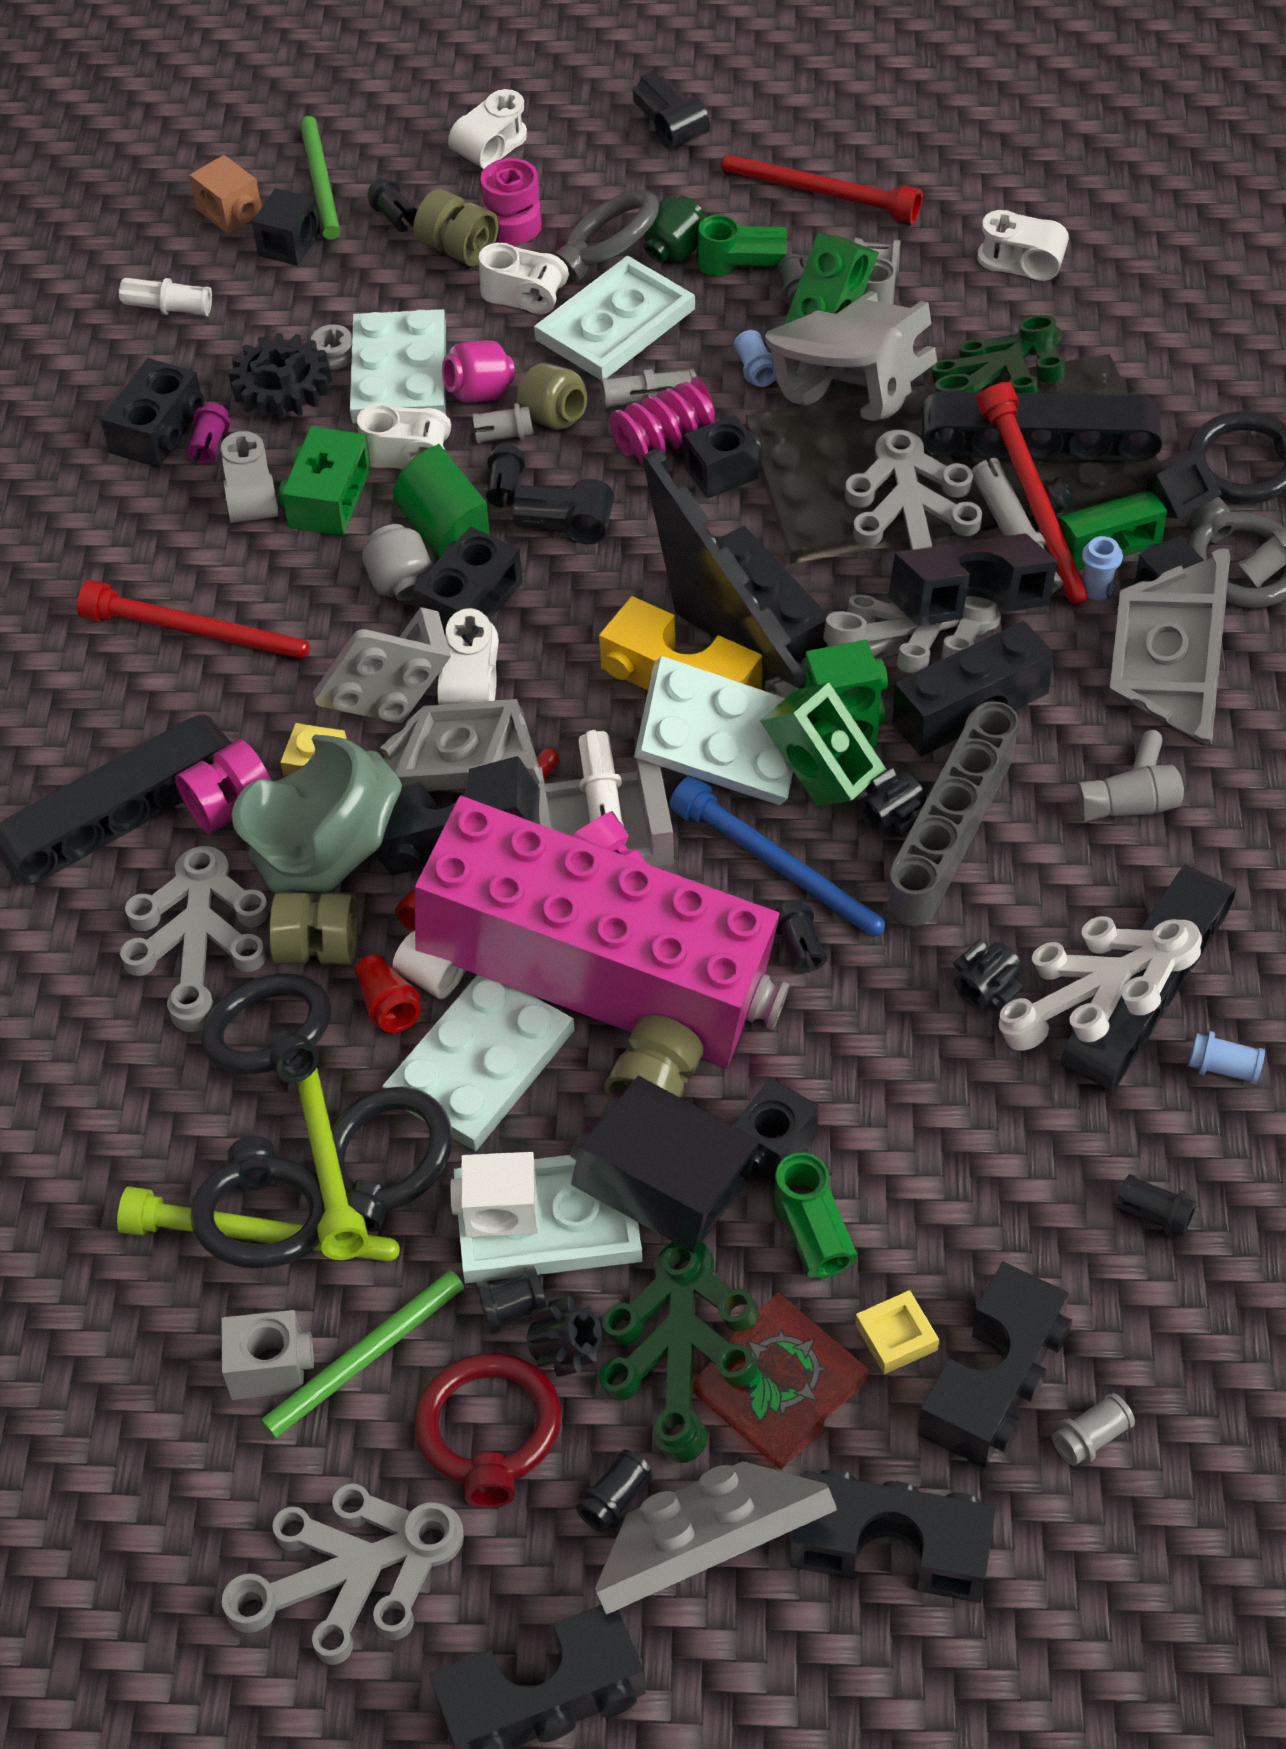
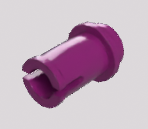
M208 402L195 410L193 416L195 428L190 443L187 445L186 455L193 461L198 449H202L198 464L209 465L215 462L222 434L229 430L231 424L228 417L229 414L222 405Z

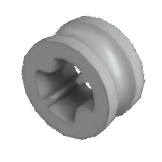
M332 324L322 326L314 331L311 340L316 341L317 350L326 351L330 370L346 367L352 362V335L347 328Z
M763 974L750 1005L746 1021L753 1023L755 1020L761 1019L766 1023L767 1029L773 1030L783 1008L790 983L783 981L777 985L772 983L770 975Z

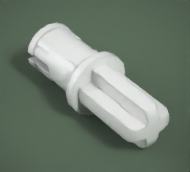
M124 278L121 280L119 287V300L125 305L160 309L161 314L165 315L173 311L208 317L212 305L211 287L172 283L170 278H165L163 282Z
M587 731L586 734L579 738L584 776L579 785L580 790L586 793L590 822L613 811L624 827L617 790L621 786L622 781L621 777L615 774L610 737L605 731Z

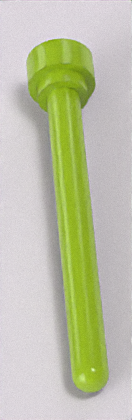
M316 1067L315 1071L308 1078L297 1082L325 1208V1212L318 1224L317 1232L321 1250L326 1257L333 1260H347L360 1255L367 1248L369 1238L363 1216L348 1205Z
M127 1186L119 1204L117 1216L118 1231L138 1236H145L148 1231L157 1232L159 1227L193 1232L190 1220L191 1208L164 1204L163 1198L154 1196L153 1191L150 1189ZM214 1211L217 1226L230 1238L271 1244L291 1237L304 1226L302 1224ZM368 1235L369 1243L367 1248L360 1255L356 1256L389 1262L398 1257L400 1246L392 1238ZM320 1243L313 1250L322 1252Z

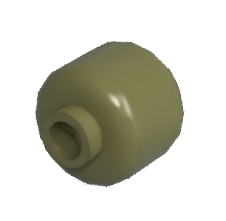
M538 363L524 374L518 385L517 402L520 404V407H529L530 417L534 424L554 430L566 429L572 426L584 414L587 407V392L580 375L567 368L549 363Z

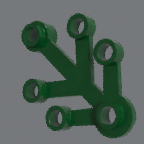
M1037 315L1020 321L1018 324L1019 331L1014 335L963 342L959 346L960 359L939 360L931 366L936 392H978L1007 371L1010 379L1009 382L1012 383L1016 393H1038L1037 379L1044 383H1053L1064 379L1066 376L1065 359L1057 355L1054 346L1062 340L1061 329L1056 326V320L1053 317ZM1029 354L1036 355L1038 358L1036 361L1037 378L1030 375L1023 358ZM970 371H976L975 373H973V374L970 375V376H969V375H966V374H960V373H965V372H970Z
M675 1242L667 1245L656 1259L654 1268L656 1278L630 1304L619 1303L611 1306L605 1312L602 1319L603 1328L614 1343L629 1345L641 1336L643 1324L670 1299L669 1316L627 1359L618 1357L607 1361L600 1370L599 1381L611 1398L620 1401L629 1399L638 1391L641 1380L668 1353L666 1407L655 1421L653 1439L663 1455L675 1463H687L696 1459L705 1449L708 1439L705 1426L696 1413L692 1411L694 1347L717 1366L725 1382L732 1387L748 1385L755 1379L758 1372V1364L746 1346L742 1344H729L695 1315L696 1295H699L718 1309L724 1323L732 1331L742 1332L750 1329L755 1325L759 1317L758 1306L747 1291L743 1289L732 1290L713 1275L714 1259L707 1246L702 1242L694 1253ZM690 1261L686 1267L677 1269L682 1263ZM747 1305L742 1314L730 1316L731 1311L736 1306ZM631 1319L627 1327L622 1330H615L616 1325L621 1320ZM739 1359L746 1360L740 1370L729 1372V1367L733 1362ZM628 1373L624 1382L619 1385H612L617 1375ZM684 1423L683 1429L678 1434L668 1435L674 1427Z

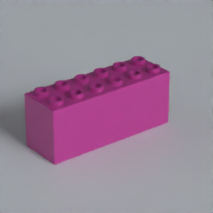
M460 795L415 885V951L451 961L450 965L632 1032L641 1016L655 1014L672 1018L690 1028L699 1037L703 1044L701 1059L728 1068L746 1024L749 1008L763 974H766L780 913Z

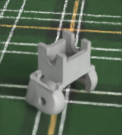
M872 291L867 292L837 314L814 311L809 315L769 330L765 335L766 344L771 349L777 383L788 400L801 405L817 402L826 393L832 379L867 386L870 402L862 407L860 411L862 419L879 421L893 416L902 406L905 397L912 392L910 382L937 363L935 347L926 346L915 354L913 351L915 338L931 325L929 303L920 301L911 308L878 302L877 292ZM799 361V367L795 372L796 363ZM824 366H832V367L826 370Z

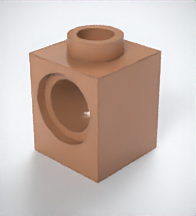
M225 155L189 175L196 210L227 234L253 220L261 209L257 179Z

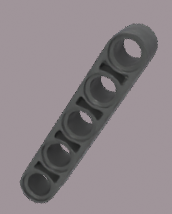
M995 701L985 702L972 712L892 864L887 907L892 918L902 925H922L930 921L934 916L1013 761L1019 719L1014 709L1007 704Z

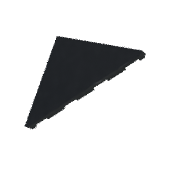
M657 448L643 455L644 469L675 613L714 638L718 635L761 654L763 668L797 689L805 688V666L795 661L785 646L791 642V639L768 607L761 611L753 594L745 588L744 584L750 579L729 548L724 547L720 550L713 535L703 526L702 523L707 521L708 517L687 486L677 488L669 475L666 461L668 458L663 451Z

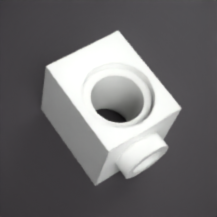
M533 1152L462 1155V1178L451 1179V1208L453 1215L463 1214L466 1237L538 1234L537 1179Z

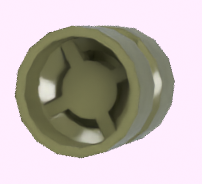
M441 188L432 190L424 198L418 208L414 221V235L418 242L439 252H446L449 257L472 267L479 265L480 251L485 246L496 242L499 229L498 218L494 212L471 202L466 203L465 199Z
M277 892L274 895L270 916V946L275 964H306L311 956H317L320 963L324 965H352L354 963L358 943V908L354 894L323 893L318 901H312L308 893Z
M655 1014L641 1016L627 1039V1049L616 1060L604 1083V1091L608 1098L616 1091L623 1094L639 1075L681 1098L684 1093V1084L687 1083L689 1077L694 1073L703 1055V1044L690 1028L677 1020Z

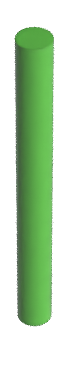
M305 116L300 120V128L322 232L326 239L333 240L339 237L340 227L317 121L312 116Z
M447 1271L264 1416L260 1423L265 1431L274 1440L277 1439L464 1289V1285L453 1271Z

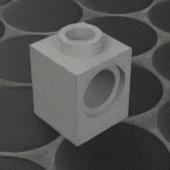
M295 1310L222 1317V1374L231 1400L294 1394L304 1386V1369L314 1368L313 1339L311 1332H301ZM266 1350H282L272 1359H257Z

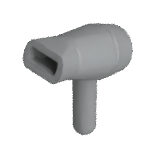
M1148 730L1143 734L1131 771L1106 778L1103 781L1078 782L1079 811L1083 822L1104 818L1108 815H1152L1181 806L1184 796V785L1179 771L1174 765H1156L1163 741L1162 735L1158 731Z

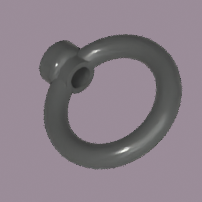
M646 190L629 191L609 199L588 213L573 228L565 245L554 254L564 261L568 267V278L578 282L588 273L590 265L604 262L620 254L638 241L649 230L658 215L659 202L657 197ZM641 208L635 218L612 237L590 247L585 243L597 229L609 220L629 210Z
M1216 497L1192 512L1189 524L1194 528V531L1188 543L1204 560H1207L1206 550L1210 541L1212 543H1219L1225 540L1233 531L1251 532L1269 540L1274 536L1271 532L1272 530L1277 529L1280 531L1284 526L1271 518L1257 513L1230 511L1225 502L1220 497ZM1286 565L1282 577L1266 587L1248 588L1228 582L1226 603L1245 608H1261L1286 600Z

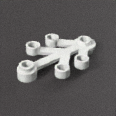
M1100 916L1091 919L1082 928V936L1089 950L1096 954L1106 953L1112 949L1133 952L1121 958L1067 955L1060 943L1050 942L1041 945L1032 955V961L1041 978L1047 980L1056 979L1060 976L1082 978L1035 1003H1031L1024 998L1008 1002L1001 1009L999 1028L1008 1046L1014 1050H1028L1036 1047L1048 1035L1049 1025L1046 1020L1092 996L1094 998L1091 1003L1079 1006L1070 1016V1023L1075 1034L1083 1042L1096 1041L1108 1032V1020L1121 995L1129 1012L1134 1015H1145L1154 1011L1161 1002L1160 992L1170 973L1186 969L1198 960L1201 954L1200 946L1202 943L1199 928L1191 921L1172 919L1160 923L1154 930L1116 929L1111 918ZM1146 969L1143 976L1131 979L1133 975Z

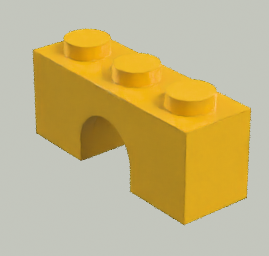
M634 596L630 597L599 634L601 669L607 671L616 679L627 680L646 690L649 689L653 665L660 656L760 690L762 689L761 654L719 635L702 652L696 654L675 652V615Z

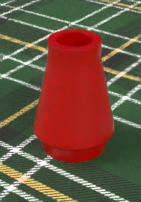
M372 954L361 959L355 967V976L360 983L371 1023L388 1033H399L410 1028L418 1020L421 1013L419 992L393 970L382 956Z

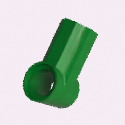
M710 215L699 224L696 256L697 267L703 273L716 277L731 273L735 266L778 267L780 261L786 256V227L738 226V223L728 216Z
M805 1152L793 1153L785 1157L777 1167L773 1198L774 1208L780 1219L786 1222L808 1278L818 1277L823 1280L841 1274L847 1267L856 1263L857 1252L828 1186L829 1174L826 1165L813 1154ZM801 1184L808 1186L813 1192L801 1195L794 1193L789 1187Z

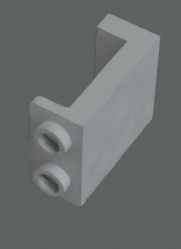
M636 758V772L618 774L622 781L621 786L617 789L621 817L624 822V829L629 835L625 845L628 849H638L647 864L651 866L674 864L673 829L661 768L659 765ZM541 766V767H539V768H540V771H541V774H542V778H543V772H542V766ZM544 778L542 779L541 784H538L540 787V825L571 836L590 823L586 793L580 790L579 785L582 779L555 783H544Z

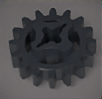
M277 333L275 340L272 341L259 337V346L254 348L244 345L242 347L244 357L233 356V368L228 370L235 402H243L244 411L247 413L258 408L260 418L267 417L270 412H277L279 419H284L288 411H294L298 416L303 415L302 406L307 404L316 408L319 405L317 395L327 396L329 394L328 383L332 382L326 351L317 350V344L314 340L302 344L299 334H295L290 341L284 340L282 333Z

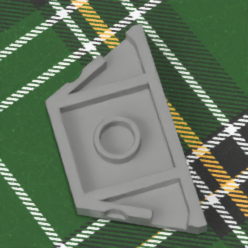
M1218 549L1211 552L1212 558L1183 569L1182 565L1168 570L1154 581H1142L1120 591L1110 681L1112 695L1204 745H1212L1230 564L1228 549Z
M517 699L423 706L407 721L403 730L394 734L380 747L384 755L383 760L398 776L402 786L421 782L426 791L466 789L470 768L519 756L537 784H541L543 779L524 714Z
M742 1461L733 1466L721 1465L705 1472L699 1481L675 1492L663 1491L650 1496L642 1503L641 1507L627 1513L595 1587L606 1615L836 1511L837 1507L827 1484Z

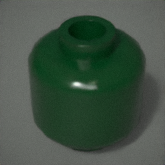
M675 196L665 197L659 203V212L654 223L643 235L645 240L643 246L646 253L659 263H664L666 260L676 264L684 263L697 249L699 224L706 218L703 209L694 200L686 196H680L679 198Z

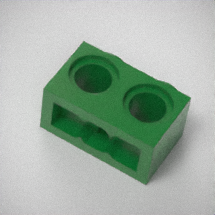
M818 232L785 322L789 323L814 311L837 314L864 294L879 252L838 235Z
M867 639L806 651L805 688L829 682L871 747L877 746L879 724L885 723L886 719L881 690L888 688V678L883 660L881 658L874 659Z

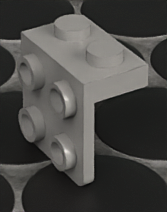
M420 607L400 637L366 629L356 631L313 692L315 703L325 708L402 724L451 657L439 612Z

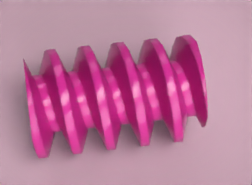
M697 376L692 378L690 383L682 382L677 384L674 390L666 389L659 392L657 397H646L642 400L641 404L633 403L627 405L624 412L621 410L611 412L609 417L612 437L622 454L625 456L634 455L636 460L643 465L642 456L648 453L649 447L651 450L657 448L666 454L664 442L666 440L674 451L681 449L683 445L681 434L684 435L698 429V426L702 428L715 423V410L709 390Z

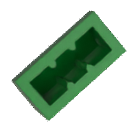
M440 444L424 450L405 466L396 480L393 490V501L438 559L442 558L448 545L453 541H457L470 526L490 535L486 501Z
M1143 491L1056 518L1077 569L1080 570L1086 566L1082 559L1084 547L1092 539L1099 536L1114 539L1122 550L1123 557L1144 551L1154 544H1161L1167 510L1153 493Z

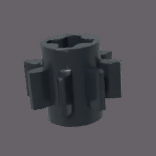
M890 768L872 779L871 784L864 789L867 795L859 800V809L863 819L872 830L877 833H883L888 829L891 837H895L900 833L903 835L912 828L919 815L916 811L924 806L926 800L921 786L913 776L906 772L896 776L893 768Z
M979 939L953 962L955 968L960 971L954 978V986L962 999L974 1008L983 1009L990 1004L995 1011H999L1024 988L1016 979L1023 971L1022 964L1018 956L1003 943L993 942L987 948L985 943Z
M567 1296L549 1301L548 1307L533 1310L531 1314L535 1321L528 1329L527 1345L531 1355L537 1361L538 1367L554 1364L556 1376L562 1377L579 1373L583 1365L596 1363L597 1357L594 1352L600 1347L602 1329L598 1318L591 1312L590 1306L575 1310L572 1296Z

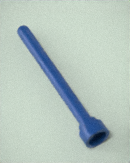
M692 776L686 777L677 786L671 796L669 809L687 822L693 820L697 823L707 822L866 934L879 936L883 933L885 922L882 917L716 804L717 797L712 794L711 786Z

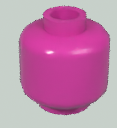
M491 340L459 342L453 346L449 355H446L442 362V379L448 392H452L458 401L465 403L499 400L505 395L508 384L512 383L515 375L512 358L506 355L498 342Z

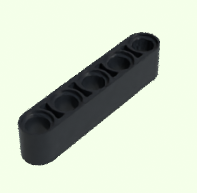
M942 391L931 394L924 400L922 405V442L924 449L928 453L939 457L1010 459L997 425H991L989 419H984L975 400L980 392ZM1016 393L1019 404L1016 407L1018 415L1015 418L1032 459L1138 462L1154 458L1161 451L1160 407L1150 397L1141 395Z
M196 715L0 822V860L19 884L34 885L183 803L175 783V776L200 761L210 765L213 764V754L232 744V742L212 718L207 715Z
M1185 864L1177 873L1140 930H1154L1160 923L1172 919L1188 920L1195 923L1202 936L1199 960L1226 918L1234 901L1236 888ZM1127 950L1123 956H1125V955H1127V954H1129V953H1131V952H1133V951ZM1198 960L1186 969L1170 973L1160 992L1161 1002L1154 1011L1145 1015H1134L1129 1012L1121 995L1108 1020L1109 1030L1102 1038L1093 1042H1083L1077 1038L1075 1031H1073L1063 1051L1060 1065L1114 1091ZM1146 969L1136 973L1131 979L1143 976Z

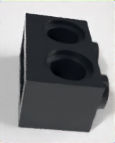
M147 358L101 417L109 453L159 468L169 453L178 447L181 437L193 422L195 410L204 404V396L200 390L197 372Z
M470 526L457 541H453L448 545L442 558L430 571L423 573L417 579L413 588L416 613L420 607L438 611L445 635L448 620L454 613L462 609L472 608L479 610L490 620L523 583L520 549ZM473 626L471 634H463L462 638L468 644L480 630L477 626Z

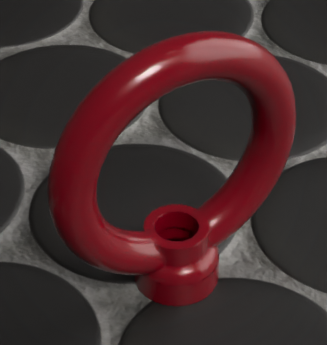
M504 1353L477 1354L452 1363L429 1382L417 1404L414 1421L415 1437L424 1458L437 1472L452 1481L464 1484V1497L468 1504L484 1509L499 1508L509 1504L515 1498L514 1480L535 1469L553 1448L561 1425V1403L550 1379L531 1362ZM487 1377L508 1379L522 1386L532 1396L537 1410L535 1428L522 1447L508 1456L498 1452H482L474 1455L471 1460L457 1455L447 1447L440 1434L439 1416L447 1399L458 1388L468 1382Z

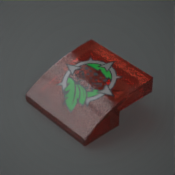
M778 1292L759 1310L758 1320L753 1327L746 1331L737 1332L728 1341L729 1344H742L750 1350L758 1364V1372L755 1379L746 1386L732 1387L725 1382L717 1366L710 1362L694 1381L693 1393L778 1469L782 1470L823 1432L825 1419L866 1383L869 1369ZM739 1359L733 1362L729 1367V1372L740 1370L746 1360Z

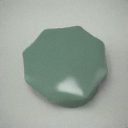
M315 734L311 739L315 751L302 768L274 782L267 779L255 780L240 792L235 800L231 814L233 827L236 833L250 845L248 851L250 862L256 866L269 890L274 893L329 892L382 844L392 810L400 795L402 784L398 776L378 752L364 751L359 745L344 738Z

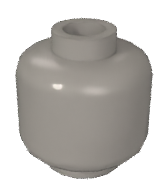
M400 524L386 525L374 531L369 536L368 543L365 545L361 555L376 593L386 598L396 597L399 601L414 599L413 588L417 579L423 573L429 572L433 567L420 534L410 528H404Z

